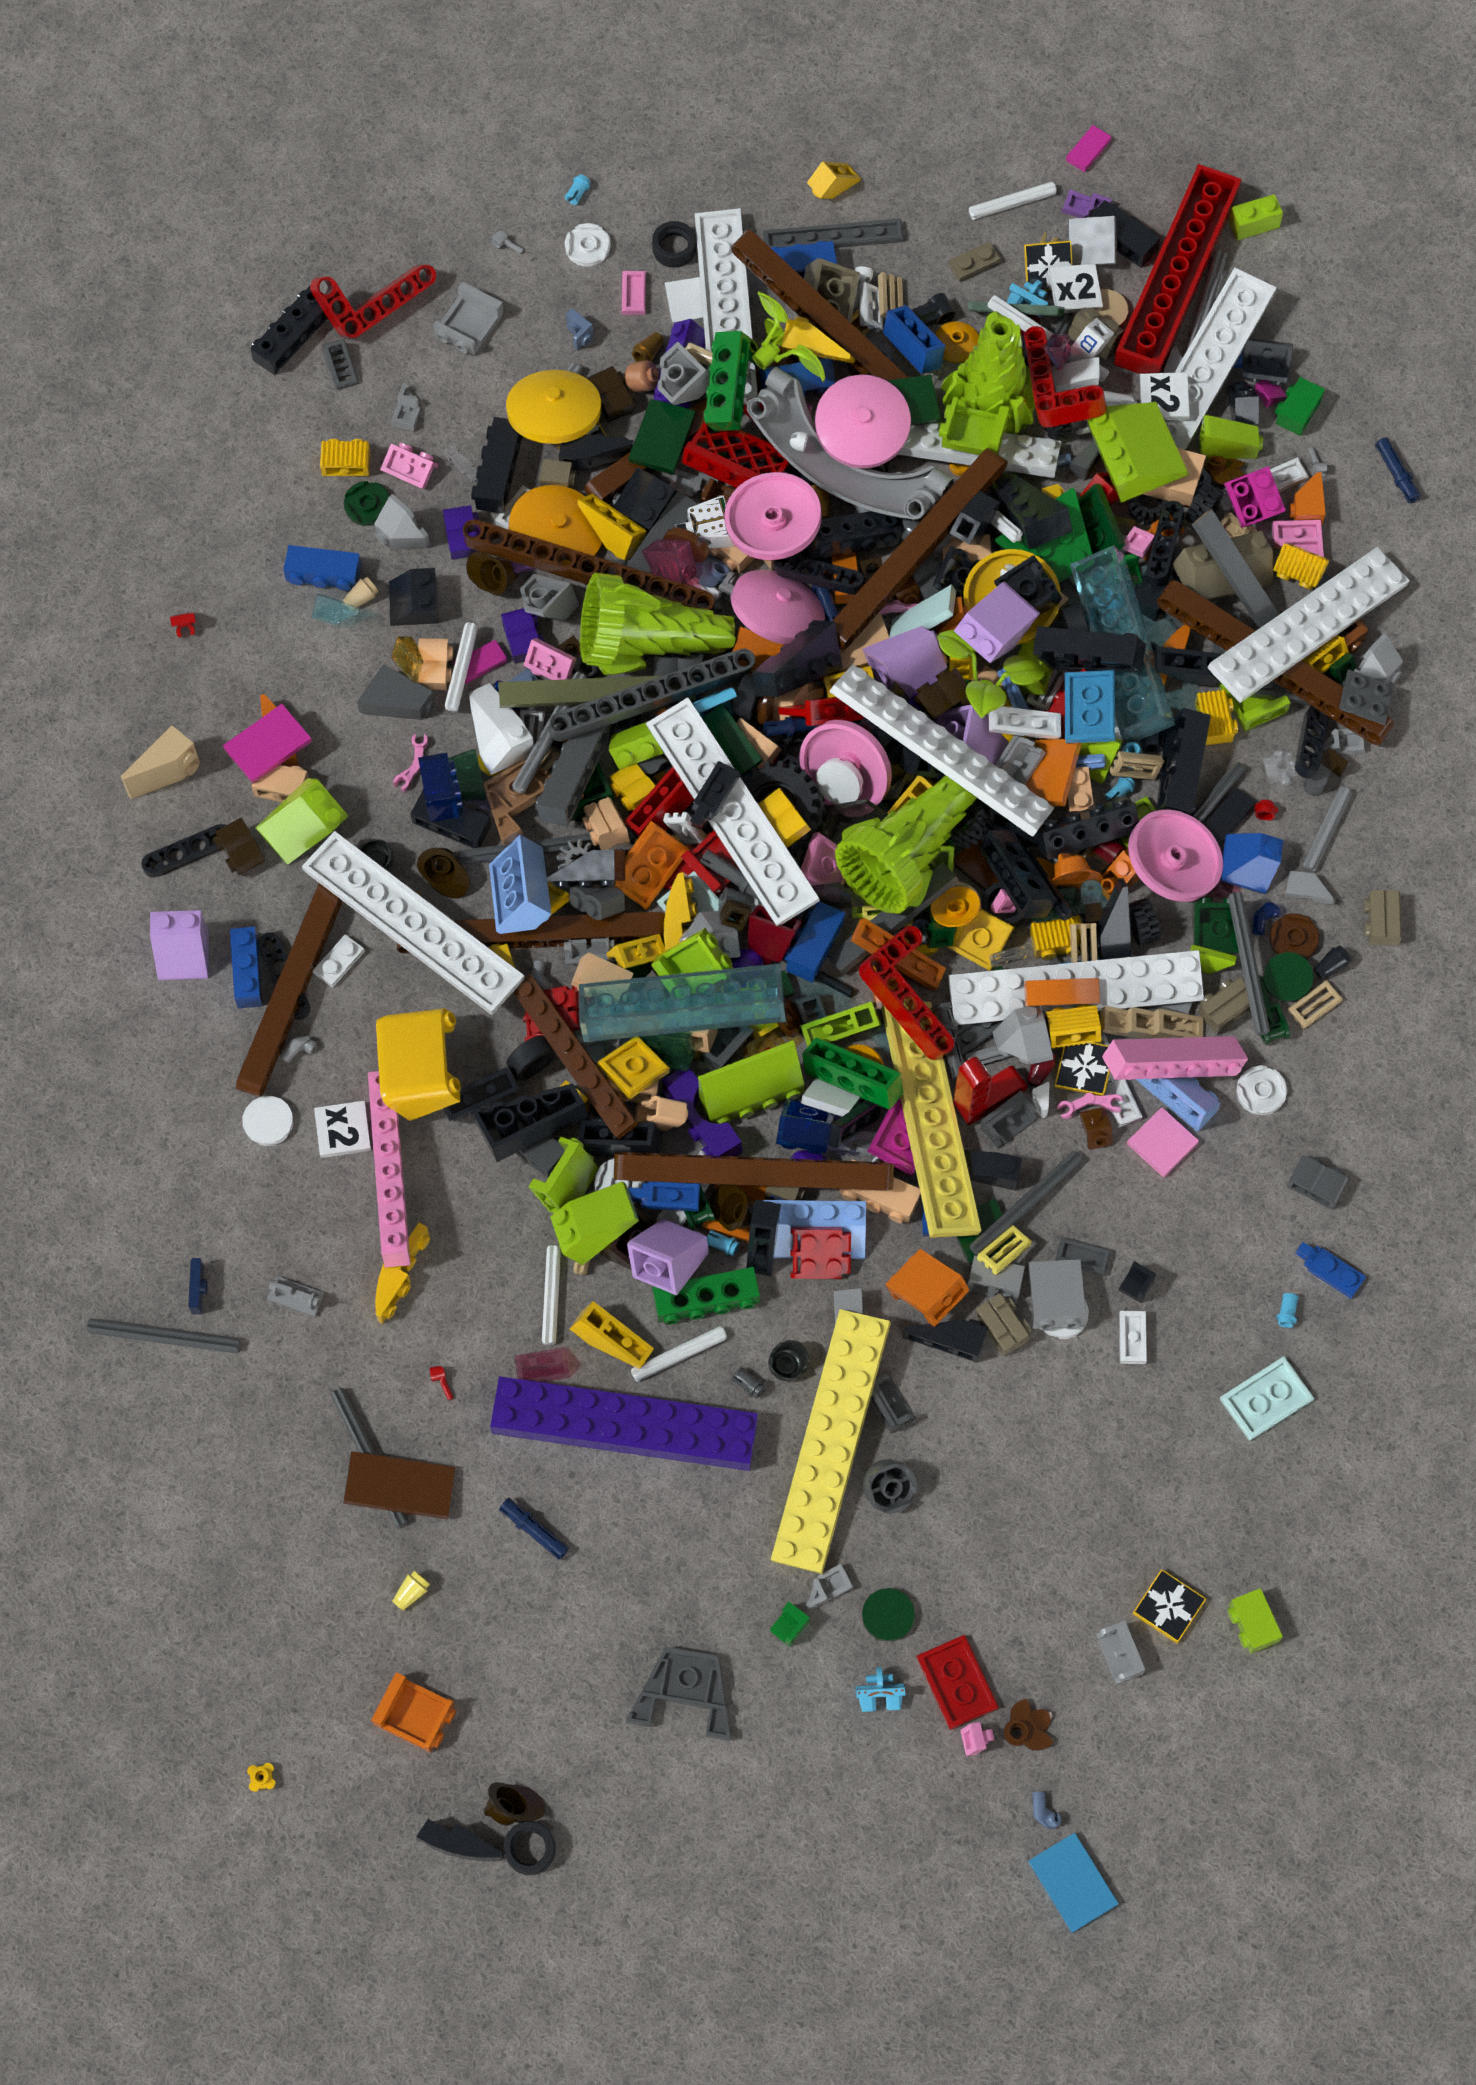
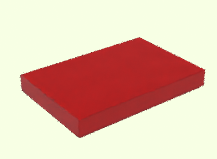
M965 1634L916 1656L949 1730L999 1708Z

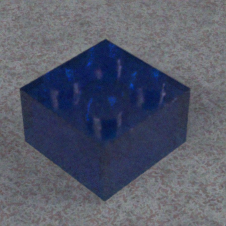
M447 752L418 757L430 822L458 818V808L463 807L454 760L449 761Z
M786 1099L780 1115L776 1144L781 1145L785 1149H806L807 1152L812 1154L826 1153L835 1114L801 1103L802 1101Z

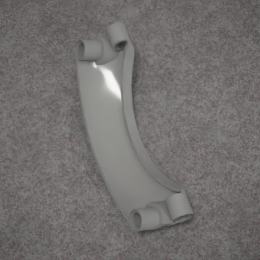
M775 367L768 375L765 385L768 387L762 389L758 397L751 399L747 404V412L758 428L793 467L820 488L856 506L890 516L913 520L919 519L930 512L954 482L953 478L933 465L909 473H886L869 468H853L836 461L823 449L818 440L815 423L808 410L800 382L778 367ZM759 402L763 404L764 412L760 409ZM793 433H808L804 452L797 451L791 447L789 441ZM916 502L921 505V512L917 510Z

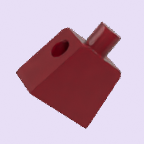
M758 904L749 917L748 949L762 957L763 967H771L773 960L781 962L791 946L802 920L793 917L782 925L776 926L764 906Z

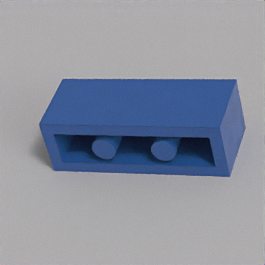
M819 241L813 244H795L788 247L771 248L803 279L806 265L818 258L837 264L833 241Z
M907 305L887 311L883 334L921 374L940 369L942 367L945 345Z
M819 359L825 373V381L823 382L820 377L806 369L801 362L775 366L800 382L804 396L807 395V390L813 389L815 394L824 393L828 387L836 383L832 359ZM768 367L765 370L758 369L761 390L768 387L765 385L766 379L775 367Z
M288 545L283 571L286 581L294 585L307 583L313 584L318 588L332 586L339 590L348 591L358 582L362 564L359 553Z
M820 901L814 909L810 908L805 918V922H807L805 927H800L794 941H796L794 948L790 946L784 957V960L787 961L786 971L813 983L843 927L846 913Z
M255 926L230 929L235 1002L238 1009L263 1006L259 938Z

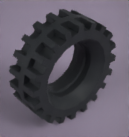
M768 761L764 762V768L758 769L756 766L750 768L752 774L749 777L743 774L740 778L756 802L765 792L774 788H784L794 794L797 802V811L811 830L789 846L787 850L792 857L797 856L796 850L800 848L806 851L808 849L807 843L811 839L812 834L816 833L818 828L823 829L825 824L821 820L822 815H826V808L823 806L825 799L819 791L817 784L804 770H800L792 763L788 766L783 761H778L777 765H772Z

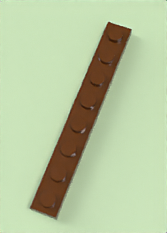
M531 974L527 975L514 990V995L613 1135L620 1140L639 1123L536 978Z

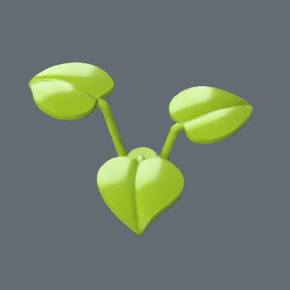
M759 291L758 295L764 309L775 321L770 318L765 320V341L761 344L762 347L752 355L753 361L761 369L765 370L774 361L778 363L781 359L795 354L806 369L820 377L822 382L825 381V373L821 362L807 347L799 344L797 349L794 348L778 355L780 349L777 345L782 346L784 330L780 323H786L788 317L783 307L775 299Z
M954 630L944 631L936 637L940 648L948 656L956 659H965L969 656L972 658L973 681L968 683L966 695L970 704L981 718L1005 704L1007 697L1000 688L1005 678L1010 677L1014 684L1029 685L1039 681L1045 675L1044 669L1031 659L1023 656H1012L1005 660L1003 668L1007 672L1002 674L995 685L989 680L978 681L977 660L974 653L976 650L955 633Z

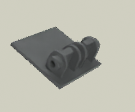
M1347 670L1346 679L1341 684L1343 692L1339 709L1385 725L1394 685Z

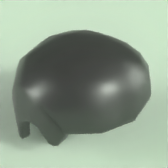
M370 839L360 846V851L389 871L393 865L394 854L392 848L384 840Z
M787 1340L776 1345L771 1351L768 1359L771 1374L777 1379L791 1382L804 1374L810 1358L807 1349L800 1342Z

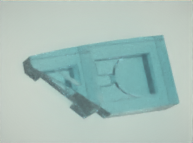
M318 594L311 618L336 625L357 614L359 608Z

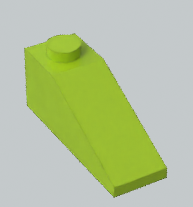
M871 1001L801 1025V1029L808 1047L815 1037L831 1043L882 1026V1022L875 1002Z

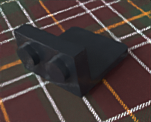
M1249 338L1244 347L1242 376L1251 382H1260L1261 379L1270 380V383L1274 385H1284V382H1290L1289 368L1293 344Z

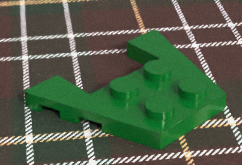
M1073 487L1054 499L1068 508L1073 532L1030 550L1026 548L1022 540L1013 543L1003 534L994 540L996 544L1005 550H1023L1040 557L1053 570L1059 583L1094 560L1076 492Z

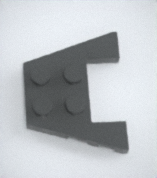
M665 1647L647 1683L640 1692L635 1705L628 1714L626 1723L650 1727L655 1700L710 1709L706 1737L730 1741L718 1656Z

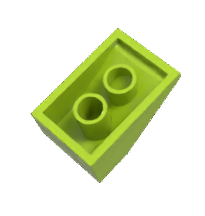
M307 778L255 828L286 864H289L332 833L348 815L318 779Z
M623 1181L569 1201L550 1216L562 1254L581 1265L588 1262L639 1221L627 1185Z

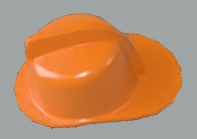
M1060 853L1058 855V862L1054 865L1055 878L1052 881L1054 884L1067 888L1079 889L1094 886L1100 883L1103 877L1099 872L1090 869L1083 856Z

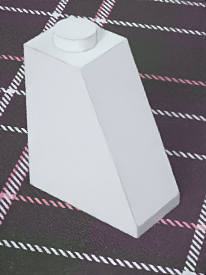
M1099 357L1061 364L1059 369L1056 366H1052L1056 393L1071 390L1075 387L1098 385Z

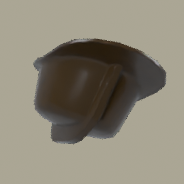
M478 551L468 557L466 569L469 579L479 589L493 595H502L506 588L510 587L513 581L518 578V574L513 571L511 563L506 559L493 557Z
M430 848L420 854L417 860L418 871L438 893L454 899L463 896L467 892L470 884L468 873L458 862L456 855L447 848Z
M719 1184L710 1198V1208L714 1218L728 1231L746 1229L751 1225L755 1201L737 1185Z
M495 1782L488 1788L489 1799L484 1808V1815L492 1817L493 1820L501 1825L509 1826L518 1820H538L545 1813L543 1799L528 1787Z

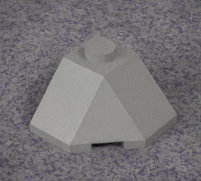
M679 342L673 345L661 357V377L658 380V390L673 405L699 399L706 392L710 382L709 373Z
M392 494L374 523L377 540L384 546L388 544L392 549H427L430 546L427 532L423 527L418 529V524L413 518L414 514Z
M533 574L520 588L524 609L527 613L566 620L579 606L572 585L568 582Z
M1383 633L1364 655V659L1359 665L1361 670L1356 668L1354 672L1385 683H1395L1402 674L1400 668L1403 660L1388 635Z
M719 911L699 912L693 919L692 925L679 939L681 942L701 929L706 928L717 939L718 947L723 954H727L730 959L740 957L737 930L721 924Z
M1027 1006L1015 1009L992 1032L999 1054L1005 1056L1011 1054L1027 1065L1053 1060L1047 1027L1040 1006Z

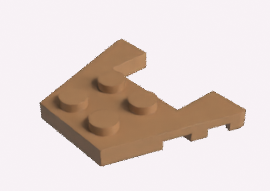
M526 760L510 766L483 783L504 846L514 841L519 835H523L521 828L512 817L536 803L537 797L541 796L544 791L546 779L551 776L548 774V771L539 767L525 793L515 792L512 784Z

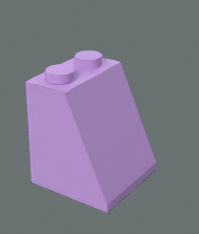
M1002 582L967 612L954 632L991 663L1015 648L1040 615V612L1007 583Z
M922 626L862 649L869 666L872 668L875 680L884 684L886 688L893 681H896L909 698L918 693L916 689L926 682H929L931 685L938 681L935 676L945 670L948 663L945 654L938 646L939 641L936 638V633Z
M972 705L948 709L934 719L936 724L943 726L947 732L957 739L964 741L968 747L978 754L985 756L994 765L1007 747L1008 741L1002 733L989 732V715L987 714L981 718Z
M201 910L150 912V939L158 980L208 979L209 931Z
M665 1219L660 1220L627 1243L633 1278L674 1295L680 1292L709 1254L707 1237Z

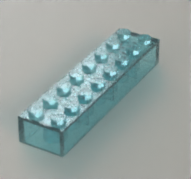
M1113 545L1070 564L1090 632H1108L1119 635L1133 633L1138 635L1146 644L1142 672H1114L1115 718L1120 735L1128 742H1136L1174 726L1175 722L1160 673L1155 671V656L1124 555Z
M781 964L579 984V1021L583 1041L591 1042L786 1022Z

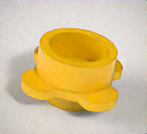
M265 1763L263 1766L258 1767L255 1765L249 1766L247 1773L250 1775L251 1782L249 1788L251 1791L257 1792L259 1789L266 1788L271 1790L275 1787L276 1782L272 1774L274 1767L271 1763ZM260 1775L264 1776L262 1780L259 1779Z

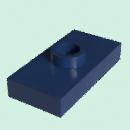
M192 1258L190 1260L188 1307L193 1315L202 1314L203 1294H207L208 1282L207 1279H204V1264L201 1258Z

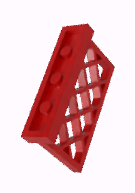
M705 421L693 440L689 441L686 445L682 459L683 464L735 488H738L750 478L761 475L764 472L784 473L790 464L772 444L742 430L720 431V433L709 434L707 429L709 426ZM735 436L740 438L741 443L731 444L728 437ZM723 439L725 446L715 447L712 440ZM708 442L710 448L705 449L697 444ZM757 446L762 449V453L752 454L749 447ZM744 448L747 455L736 457L734 450ZM729 451L731 458L726 459L718 455V453ZM778 456L785 460L782 463L773 464L771 457ZM766 458L768 465L758 467L755 460ZM750 461L752 468L748 469L739 463Z
M837 697L805 700V704L778 707L779 715L806 717V725L808 726L822 725L830 720L854 721L864 718L863 715Z

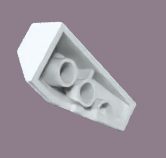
M488 683L469 692L468 696L480 758L492 775L527 759L534 747L533 737L522 720L511 708H500L499 693L494 687Z

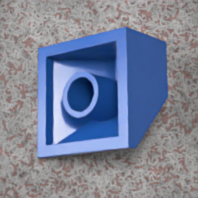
M1263 833L1227 834L1225 836L1223 870L1220 881L1265 894L1281 863L1283 840Z

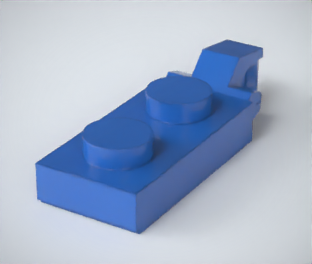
M648 1181V1183L642 1184V1188H629L628 1190L632 1202L641 1203V1207L647 1209L699 1211L700 1184Z
M1302 1242L1295 1253L1305 1260L1304 1266L1308 1268L1307 1271L1352 1299L1366 1276L1318 1246L1312 1248Z

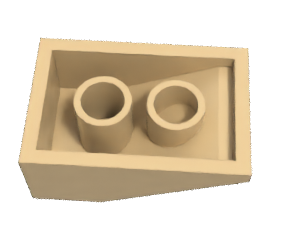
M171 726L121 775L128 796L133 799L181 781L187 775L194 774L200 763L194 743L174 726Z

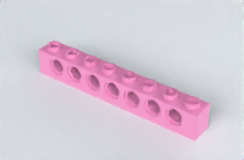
M379 1071L368 1072L381 1254L385 1268L411 1265L399 1114L389 1108L382 1100Z

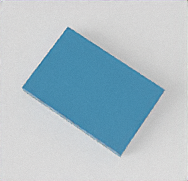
M1114 670L1065 672V742L1115 741Z
M1075 1833L1028 1861L1071 1933L1118 1905L1117 1900Z

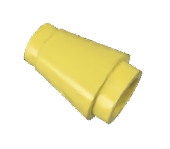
M414 1570L411 1575L407 1574L392 1602L404 1611L428 1591L427 1587L430 1583Z

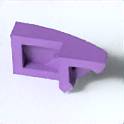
M1070 189L1061 213L1079 218H1087L1104 200L1111 203L1112 199L1096 193L1089 197Z

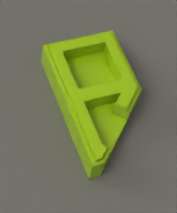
M1191 945L1190 951L1199 950L1201 972L1211 974L1235 965L1237 956Z

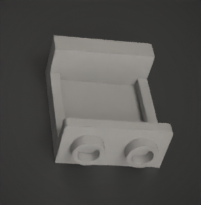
M462 282L458 287L459 296L441 322L435 321L433 324L434 334L442 343L448 342L454 345L460 352L464 354L468 352L475 356L503 316V304L496 298Z
M1081 1260L1029 1262L1028 1283H1030L1033 1329L1049 1331L1054 1328H1067L1072 1330L1085 1326L1086 1308Z

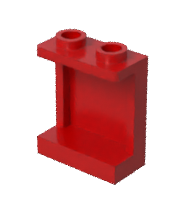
M713 831L691 853L687 850L681 858L719 896L722 890L732 882L706 865L701 864L702 856L710 849L737 868L738 866L716 832Z

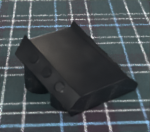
M951 545L940 566L933 586L941 591L952 585L956 590V597H962V605L964 606L963 593L966 579L972 568L980 560L973 562L968 558L964 550L956 549Z
M1032 555L994 581L996 587L1002 582L1007 583L1040 612V615L1052 607L1058 606L1062 600L1055 583L1048 577L1035 555Z

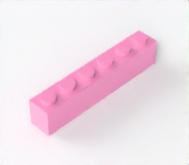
M1235 1036L1115 1039L1102 1056L1115 1080L1237 1076L1248 1060Z

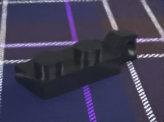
M720 761L717 762L693 801L692 811L695 813L690 820L691 826L700 830L707 819L712 821L741 776L739 771Z

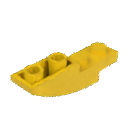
M684 872L678 873L667 901L664 919L665 951L680 943L679 939L688 930L686 926L692 925L693 919L698 914L696 903H692L691 893H694L693 881Z
M420 1222L408 1238L411 1265L385 1268L383 1263L375 1299L376 1317L378 1322L382 1324L386 1318L391 1319L397 1309L395 1304L399 1298H404L408 1294L411 1285L409 1284V1275L405 1271L409 1272L416 1262L414 1257L419 1250L423 1251L430 1241L428 1227Z

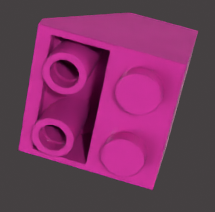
M1269 466L1224 483L1241 528L1259 523L1286 511Z

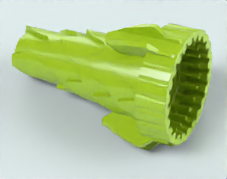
M997 311L987 316L985 326L980 330L977 346L974 345L969 358L958 367L957 371L952 372L942 382L941 389L946 392L942 401L944 405H951L953 397H958L959 406L998 414L1000 406L1010 407L1005 433H1018L1020 430L1025 429L1027 425L1033 423L1035 403L1030 370L1025 365L1023 357L1025 351L1022 347L1019 324L1015 325L1010 318L1001 315Z
M594 573L589 580L582 607L580 652L584 663L598 666L604 675L629 673L639 669L645 670L646 663L640 656L646 654L665 655L672 653L689 656L691 652L719 654L734 647L736 640L734 616L713 614L711 610L686 607L681 605L680 602L670 601L661 596L649 594L639 587L623 583L622 577L618 575Z
M945 775L935 786L930 787L916 799L912 797L896 813L894 810L891 811L881 822L877 817L848 827L842 832V841L835 849L836 864L841 871V875L858 896L882 912L899 914L908 906L918 907L926 895L933 873L929 869L928 864L942 851L940 846L951 836V830L967 815L964 811L977 797Z

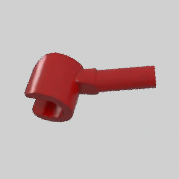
M430 1367L432 1382L440 1380L447 1399H453L454 1397L447 1384L443 1367Z

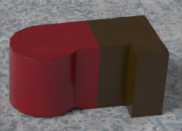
M1114 839L1101 843L1085 859L1091 870L1103 875L1125 847Z

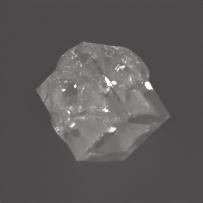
M1286 749L1277 750L1271 753L1272 756L1263 758L1269 786L1279 784L1280 787L1293 784V780L1298 779L1294 766L1296 757L1293 758L1292 751L1286 752ZM1281 766H1285V767H1286V769H1284V770H1280L1279 768H1280Z

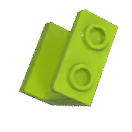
M953 397L951 405L947 404L944 418L947 419L946 423H941L938 436L942 437V447L980 455L986 448H990L999 454L1008 425L1010 407L1000 406L998 414L959 406L958 397Z
M1221 682L1217 683L1220 690H1226L1227 698H1232L1233 712L1244 732L1288 713L1290 701L1286 695L1275 700L1248 697L1240 703Z
M706 928L701 929L661 953L651 964L679 1005L687 1002L691 995L721 977L725 979L733 970L731 959L727 954H723L718 947L717 939Z
M560 1137L558 1142L565 1152L547 1181L542 1182L533 1178L528 1186L544 1207L553 1214L567 1202L582 1197L599 1169L593 1161L594 1157L583 1149V1143L575 1138L569 1140Z

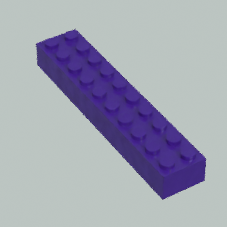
M499 1376L490 1428L492 1434L750 1471L758 1413Z

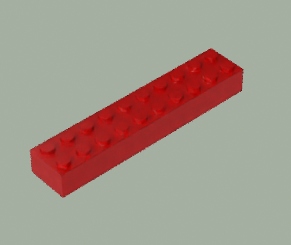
M1201 164L1197 165L1118 345L1114 361L1115 366L1138 374L1162 372L1228 220L1231 207L1234 206L1237 199L1241 178Z

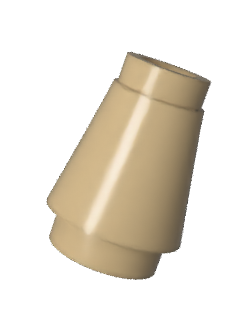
M366 577L356 583L343 599V602L352 611L376 598L375 595L379 591L370 579Z

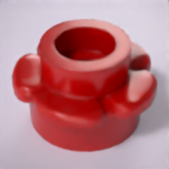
M1261 800L1254 806L1255 816L1259 820L1271 821L1275 818V814L1278 813V807L1271 800Z

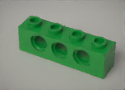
M742 331L715 332V338L712 342L713 356L712 363L709 365L710 382L706 390L707 408L704 410V421L714 431L741 430L751 339Z
M815 1037L802 1053L805 1074L889 1110L904 1093L900 1072Z
M754 1267L689 1279L677 1295L655 1286L652 1287L658 1322H664L666 1325L678 1323L681 1318L690 1317L691 1320L701 1319L705 1317V1314L715 1312L717 1315L730 1312V1309L740 1307L742 1310L751 1309L757 1303H760ZM729 1288H735L739 1293L735 1297H729L725 1294V1291ZM704 1293H710L714 1298L709 1302H704L700 1299V1296ZM679 1298H684L688 1301V1304L684 1307H678L674 1302Z

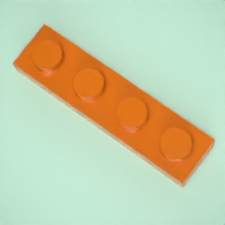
M862 918L859 920L851 942L873 954L894 936L869 920ZM916 949L894 966L897 970L931 991L938 988L946 969Z

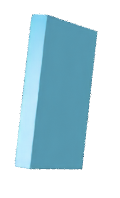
M734 688L717 691L692 702L697 712L700 713L737 697Z

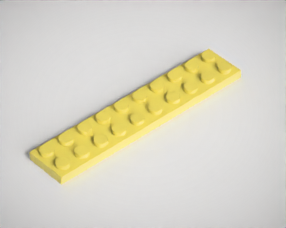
M924 1002L929 1009L932 1008L931 1002ZM883 1005L881 1010L894 1070L901 1073L904 1093L900 1099L930 1238L978 1235L981 1232L944 1059L943 1057L939 1060L929 1059Z
M842 1309L839 1310L771 1556L772 1562L823 1575L891 1322L888 1320Z

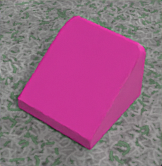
M1270 380L1256 382L1255 391L1266 408L1287 398L1280 385L1271 384Z

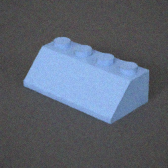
M519 835L489 864L496 932L500 934L534 930L540 924L547 921L551 915L543 847Z
M1195 1077L1135 1079L1197 1132L1202 1129L1219 1109L1220 1102H1218L1217 1096L1199 1086V1082Z
M763 1200L781 1204L774 1258H793L790 1256V1250L793 1249V1234L790 1233L791 1227H842V1232H851V1252H842V1254H851V1259H865L866 1201ZM798 1235V1249H801V1235Z

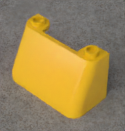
M440 1008L390 1014L378 1018L376 1021L380 1094L383 1102L389 1108L409 1121L460 1102L461 1084L456 1077L447 1072L445 1033L453 1032L456 1025V1018L448 1009Z

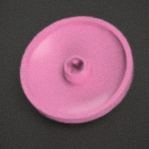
M871 375L849 376L834 383L821 397L815 416L816 434L823 449L836 461L853 468H873L893 459L904 447L911 424L909 407L900 391L888 381Z
M772 472L755 476L742 483L730 496L725 508L724 517L728 536L740 551L757 559L779 560L797 554L813 541L821 525L822 513L818 496L807 482L791 474Z
M754 570L747 572L737 580L731 593V604L740 621L757 635L776 643L790 644L795 639V635L800 631H805L809 627L808 624L813 620H825L823 606L814 592L802 582L781 577L776 571Z
M830 720L822 725H818L806 736L800 749V767L816 784L818 769L827 760L832 758H840L839 760L851 762L859 770L863 778L862 795L853 804L846 806L836 805L825 797L823 803L840 812L858 814L873 809L885 798L891 786V765L884 748L869 731L849 721Z
M1158 810L1143 817L1131 832L1128 843L1131 864L1142 882L1158 895L1179 902L1195 901L1206 896L1219 882L1223 870V858L1220 847L1212 833L1194 817L1176 810Z

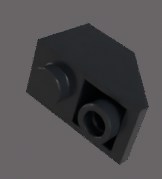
M1240 381L1235 382L1234 385L1227 386L1231 420L1249 425L1259 424V396L1252 385L1248 384V382Z
M979 491L960 512L950 534L969 545H980L1001 502Z

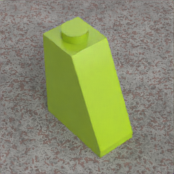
M1204 415L1199 435V452L1202 455H1206L1205 459L1213 455L1222 456L1225 459H1257L1259 450L1263 449V436H1259L1258 426Z

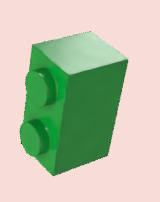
M1299 377L1296 384L1291 383L1285 395L1287 396L1286 401H1280L1275 410L1277 415L1275 424L1301 436L1322 402L1325 389Z

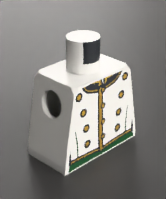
M719 496L688 508V522L675 525L695 533L698 536L697 540L700 543L705 541L709 548L734 547L725 525L726 504L724 496Z

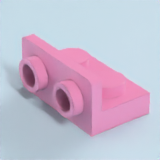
M400 442L399 446L391 444L380 470L425 489L433 468H438L439 465L433 462L434 457L422 451L420 455L413 453V447Z
M534 638L531 640L523 666L531 669L533 674L545 676L551 680L572 679L574 676L572 671L577 658L538 638Z

